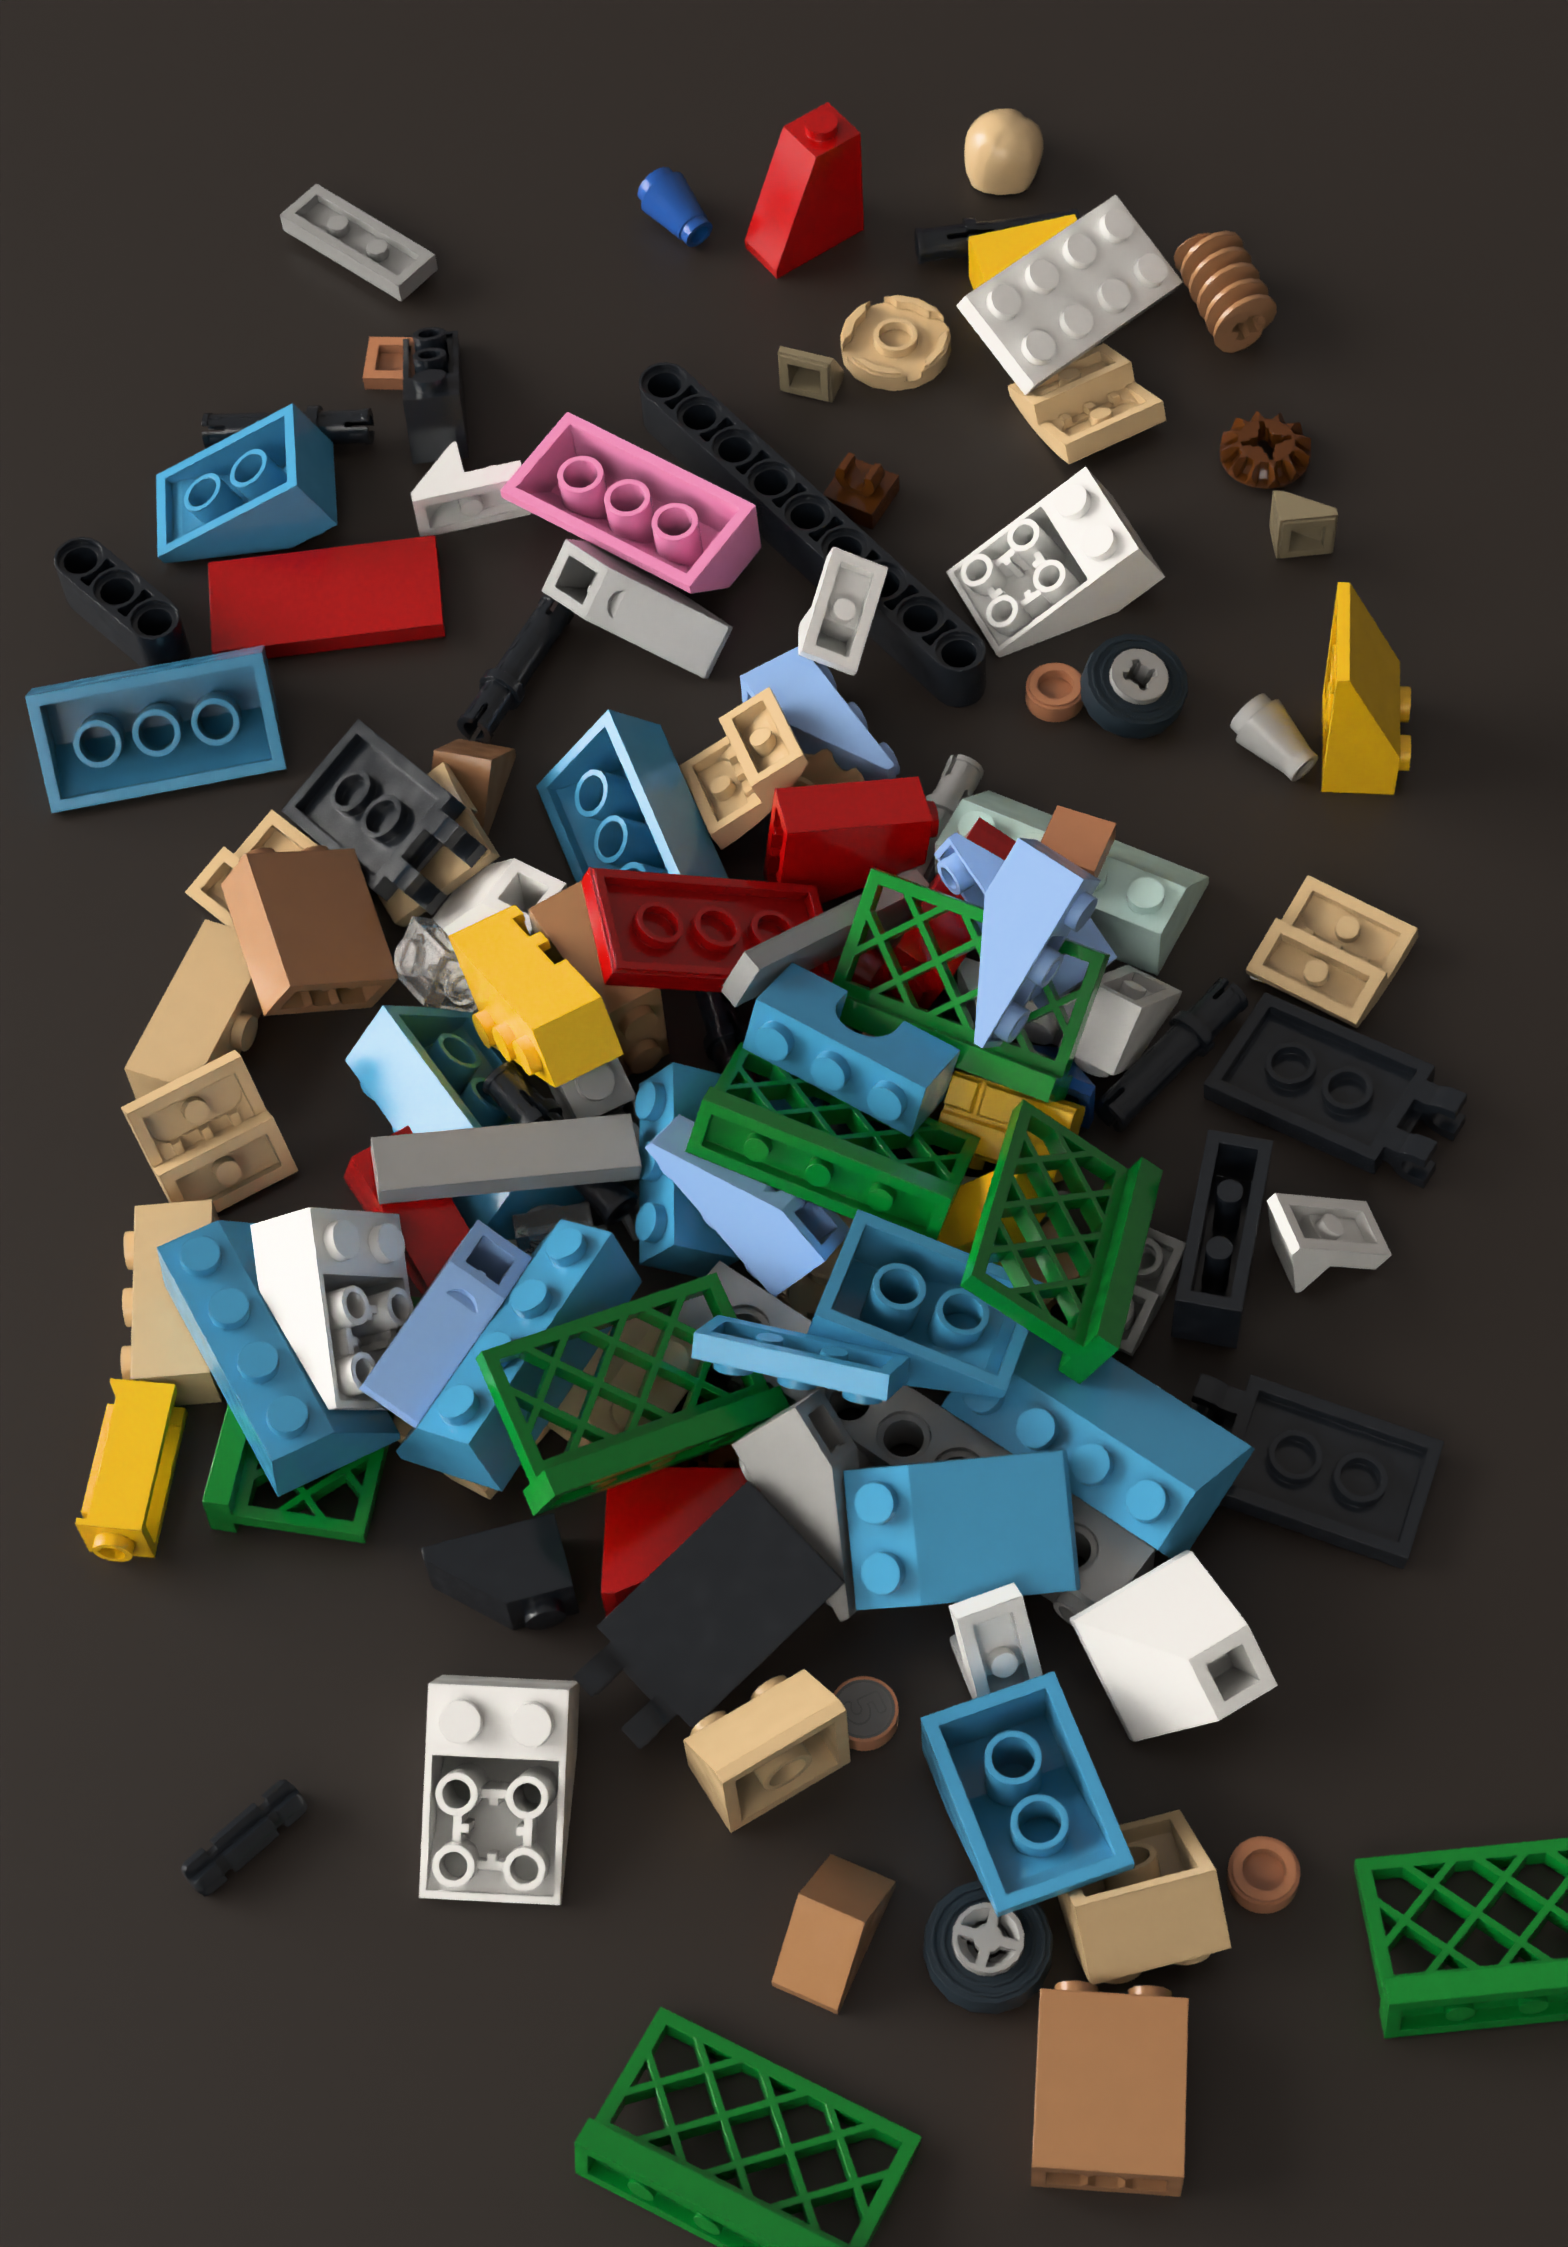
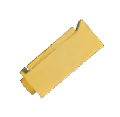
M110 1378V1384L116 1398L114 1404L107 1403L81 1510L83 1518H76L75 1525L89 1552H93L102 1559L126 1562L131 1560L133 1556L155 1558L188 1413L186 1408L174 1407L178 1391L175 1384Z

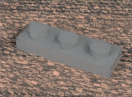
M317 183L280 214L282 227L285 232L401 302L438 270L434 253Z

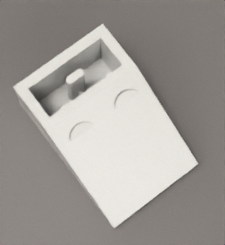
M1086 466L946 572L999 658L1117 613L1165 578L1114 497Z
M308 1207L250 1225L259 1292L328 1410H388L359 1390V1388L414 1309L410 1296L404 1253L405 1241L401 1231L399 1214Z
M441 1675L428 1683L419 1898L561 1905L577 1757L580 1684L577 1681Z

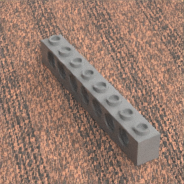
M720 1260L707 1274L717 1273L737 1319L805 1334L808 1333L812 1321ZM704 1295L684 1301L677 1320L697 1330L714 1317ZM711 1363L709 1371L726 1381L732 1393L745 1388L740 1376L717 1372L713 1368V1363ZM763 1374L769 1389L780 1385L777 1382V1377ZM780 1385L789 1406L821 1388L836 1414L846 1408H857L865 1412L862 1417L856 1420H843L839 1418L857 1446L859 1468L1012 1455L910 1386H902L887 1401H882L879 1404L865 1405L844 1399L842 1391L820 1386L812 1390H795ZM904 1443L914 1445L920 1449L917 1453L907 1457L896 1456L889 1452L892 1447ZM1072 1493L1077 1555L1086 1561L1084 1565L1079 1567L1081 1589L1041 1594L1053 1603V1607L1058 1615L1070 1625L1072 1623L1069 1618L1151 1571L1154 1567L1155 1548Z

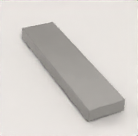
M917 869L914 871L910 870L899 876L928 888L930 886ZM883 887L875 911L884 931L887 932L905 923L911 911L903 893ZM862 894L744 951L724 982L721 992L734 1007H737L759 996L792 962L809 971L841 955ZM870 928L865 942L875 938Z
M631 1113L371 1137L370 1151L379 1204L640 1179L642 1165Z

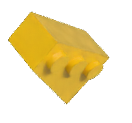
M516 905L510 906L448 936L479 1011L472 1015L474 1027L481 1041L488 1049L494 1047L501 1052L508 1062L515 1061L522 1066L529 1076L535 1074L555 1088L624 1055L602 997L567 959L554 964L547 957L544 951L551 949L549 940L541 932L529 935L525 925L524 914Z

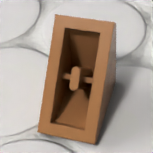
M456 739L434 749L431 771L442 762L449 765L477 809L478 813L474 816L487 836L489 835L514 764L516 751L515 748Z
M830 1854L798 1894L771 1981L772 1986L838 2015L896 1888V1881Z

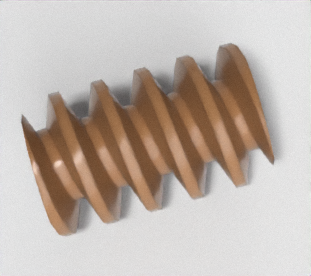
M1226 230L1215 233H1200L1188 238L1177 247L1174 255L1175 267L1181 273L1183 283L1189 288L1190 296L1197 304L1198 312L1205 320L1208 331L1214 337L1215 345L1222 352L1233 354L1245 350L1254 344L1262 335L1263 330L1273 321L1277 313L1275 301L1268 295L1266 284L1260 280V273L1252 264L1249 252L1243 248L1241 237L1236 232Z

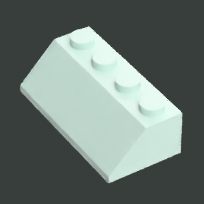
M990 790L975 794L960 801L935 843V852L954 833L965 837L979 817L1015 841L1018 838L1037 839L1041 842L1053 815ZM1114 840L1098 875V879L1101 881L1092 896L1098 899V902L1090 918L1116 954L1117 960L1158 976L1207 888L1209 877ZM935 857V876L938 874V870H937L938 860L936 859V857Z

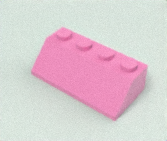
M566 412L500 490L502 498L690 594L730 588L761 549L755 504L569 412Z

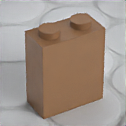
M315 845L301 851L275 852L272 848H258L244 854L240 858L239 863L222 882L221 887L264 1016L372 1008L399 979L354 848L329 850L327 846Z
M581 881L529 908L533 934L541 932L549 940L551 949L544 951L547 957L554 964L567 959L602 997L624 1053L618 1059L626 1075L644 1073L653 1068L662 1057L669 1054L661 990L659 988L604 984Z
M1062 1981L1055 1984V1989L1040 1988L1031 2186L1181 2197L1185 2171L1189 1998L1172 1997V1991L1169 1989L1151 1985L1132 1987L1128 1990V1994L1099 1992L1098 1986L1084 1981Z

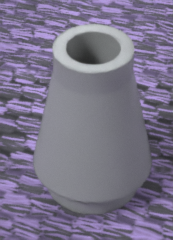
M1265 693L1255 696L1246 703L1231 721L1230 728L1237 734L1236 742L1283 772L1292 782L1299 780L1308 773L1319 758L1305 741L1279 699L1272 701Z

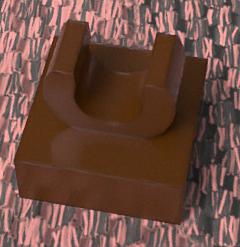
M849 452L836 469L835 477L823 492V495L853 522L873 530L899 492V475L884 470L879 463L875 462L874 465L858 460L855 454Z

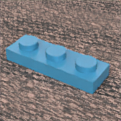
M722 1315L715 1316L694 1332L691 1354L693 1359L713 1363L714 1370L726 1375L746 1376L753 1372L777 1377L778 1384L786 1388L812 1390L820 1386L842 1391L844 1399L865 1405L879 1404L882 1401H887L907 1383L910 1356Z

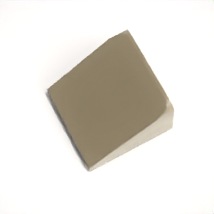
M780 346L778 350L780 391L833 403L844 379V370L834 358Z
M1273 491L1269 527L1276 559L1333 553L1338 521L1337 508L1289 492Z

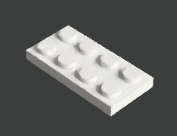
M1114 195L968 293L957 304V308L1024 395H1027L1173 293L1183 281L1117 195Z

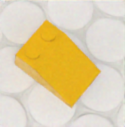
M1338 582L1322 694L1321 792L1394 795L1398 771H1409L1411 735L1400 734V722H1409L1411 687L1400 686V661L1352 584L1349 582Z

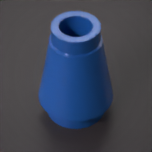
M661 167L650 173L643 180L637 195L642 201L641 209L644 213L681 241H684L688 247H695L708 238L713 226L707 219L706 214L682 173L673 172L669 167Z

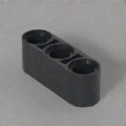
M77 537L64 542L56 550L54 565L69 606L138 665L144 668L189 659L191 655L190 646L178 608L104 545L93 538Z

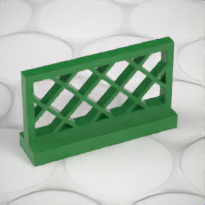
M871 868L832 981L833 984L848 991L840 1021L844 1025L875 1037L885 1036L894 1032L903 1021H906L960 1049L955 1065L958 1069L1047 1103L1065 1100L1073 1076L1069 1075V1071L1110 954L1067 938L1058 950L1063 955L1067 954L1089 962L1081 988L1062 998L1059 997L1051 980L1043 988L1050 1004L1031 1012L1026 1024H1029L1054 1012L1064 1034L1056 1059L1035 1051L1024 1027L1016 1037L1019 1045L1003 1041L1000 1047L981 1048L974 1044L975 1024L966 1007V1003L977 998L978 988L961 995L947 962L975 948L980 956L982 933L976 921L983 923L984 908L880 869ZM883 887L903 893L914 917L887 932L884 931L875 911ZM919 900L937 907L924 913ZM951 911L961 915L972 940L943 954L928 921ZM918 927L932 960L903 973L889 941ZM870 928L875 938L865 942ZM879 946L893 979L873 989L853 982L852 978L860 955ZM936 968L951 1001L929 1011L918 1006L908 981ZM897 987L902 1000L884 993ZM1076 1001L1069 1019L1064 1006ZM955 1009L960 1022L942 1015Z
M740 1042L715 1087L710 1086L704 1095L685 1152L848 1218L854 1219L857 1209L938 1240L945 1219L981 1138L929 1117L911 1137L890 1127L891 1130L875 1131L868 1121H876L886 1126L888 1125L743 1049V1043ZM744 1069L767 1077L771 1081L754 1083ZM808 1097H817L829 1102L831 1105L815 1107ZM785 1099L792 1109L776 1111L769 1101ZM846 1123L853 1134L836 1135L829 1125ZM928 1145H936L956 1154L937 1156ZM907 1148L914 1158L898 1160L890 1149Z
M1023 1099L1012 1110L960 1286L1062 1351L1058 1371L1081 1384L1120 1349L1163 1170L1144 1157H1141L1130 1169L1126 1168ZM1027 1130L1044 1141L1050 1155H1038L1027 1135ZM1080 1167H1084L1104 1180L1103 1190L1092 1191ZM1059 1170L1071 1194L1059 1195L1047 1171ZM1026 1173L1039 1198L1026 1199L1014 1175ZM1080 1209L1091 1230L1090 1234L1080 1235L1068 1210ZM1047 1213L1060 1238L1047 1239L1034 1214ZM1014 1217L1026 1242L1014 1244L1001 1218ZM1068 1252L1080 1278L1068 1279L1055 1254ZM1034 1257L1048 1283L1034 1284L1022 1258ZM1001 1262L1014 1288H1008L986 1274L988 1263ZM1056 1298L1068 1321L1067 1325L1051 1316L1043 1299Z
M716 1272L481 1351L475 1358L530 1484L523 1490V1493L533 1516L735 1443L759 1424L790 1407L780 1385L769 1389L761 1373L753 1372L750 1375L740 1376L745 1388L728 1393L705 1382L711 1362L700 1360L695 1376L662 1361L671 1335L693 1345V1336L696 1329L677 1320L684 1301L704 1295L713 1317L722 1315L737 1319ZM670 1307L667 1315L658 1311ZM638 1318L661 1330L652 1356L619 1340L626 1321ZM613 1326L610 1335L599 1331ZM580 1338L603 1349L594 1376L560 1361L567 1341ZM554 1346L551 1355L540 1351ZM613 1355L646 1370L637 1397L604 1382ZM520 1358L544 1370L534 1397L510 1386L501 1365L502 1363ZM554 1375L588 1391L578 1418L544 1402ZM656 1375L689 1391L682 1411L671 1414L647 1402ZM597 1396L631 1411L623 1432L613 1435L587 1423ZM699 1396L709 1400L705 1403L696 1405ZM521 1409L528 1411L526 1418H524ZM641 1416L651 1421L638 1426ZM538 1417L572 1432L564 1453L545 1460L542 1459L531 1434ZM582 1437L593 1442L578 1448Z
M411 1296L414 1308L421 1297ZM227 1405L202 1499L210 1528L237 1533L240 1524L366 1544L389 1445L338 1468V1471L307 1490L303 1485L294 1489L298 1496L277 1509L252 1506L257 1487L267 1482L268 1478L232 1410ZM387 1410L393 1421L395 1414ZM366 1470L363 1484L361 1485L356 1476ZM347 1482L359 1499L354 1521L325 1517L315 1502ZM307 1508L310 1514H303L299 1512Z
M1568 1838L1355 1859L1354 1873L1380 1995L1379 2015L1384 2039L1568 2020V1957L1552 1959L1531 1945V1942L1548 1921L1568 1933V1913L1559 1908L1568 1896ZM1544 1863L1565 1877L1549 1900L1515 1879L1525 1865ZM1503 1867H1508L1505 1871L1500 1869ZM1474 1871L1493 1884L1477 1907H1474L1444 1887L1454 1872ZM1436 1874L1433 1879L1428 1876ZM1402 1878L1422 1892L1403 1915L1378 1898L1374 1880ZM1504 1892L1537 1913L1520 1937L1487 1915ZM1433 1899L1465 1920L1447 1944L1415 1923ZM1383 1921L1393 1927L1387 1936L1385 1935ZM1477 1928L1509 1951L1499 1964L1479 1966L1459 1953L1458 1950ZM1404 1935L1436 1956L1425 1972L1394 1975L1389 1953ZM1522 1958L1526 1962H1517V1960ZM1447 1965H1449L1450 1967L1453 1968V1969L1443 1970Z
M660 2006L595 2119L588 2118L575 2140V2173L717 2247H869L921 2146L922 2136ZM666 2034L694 2048L699 2064L698 2068L660 2078L654 2054ZM707 2055L719 2060V2062L710 2064ZM647 2070L650 2081L638 2084L643 2073ZM743 2072L758 2080L764 2100L725 2111L716 2079ZM705 2083L715 2114L675 2125L666 2094ZM773 2088L785 2094L775 2097ZM655 2097L665 2129L636 2136L614 2125L625 2105ZM804 2105H809L823 2112L830 2133L791 2144L781 2112ZM770 2115L780 2148L741 2159L731 2126ZM839 2121L851 2127L841 2130ZM720 2130L729 2156V2163L702 2170L686 2161L680 2141ZM875 2138L898 2150L889 2169L858 2178L847 2145ZM670 2144L673 2154L659 2147ZM836 2149L846 2182L808 2193L797 2160ZM786 2163L796 2196L771 2204L753 2196L746 2174ZM736 2178L739 2188L726 2182V2180ZM878 2189L868 2207L864 2193ZM852 2197L861 2222L850 2243L847 2244L820 2230L813 2208ZM802 2212L805 2222L792 2216V2214Z

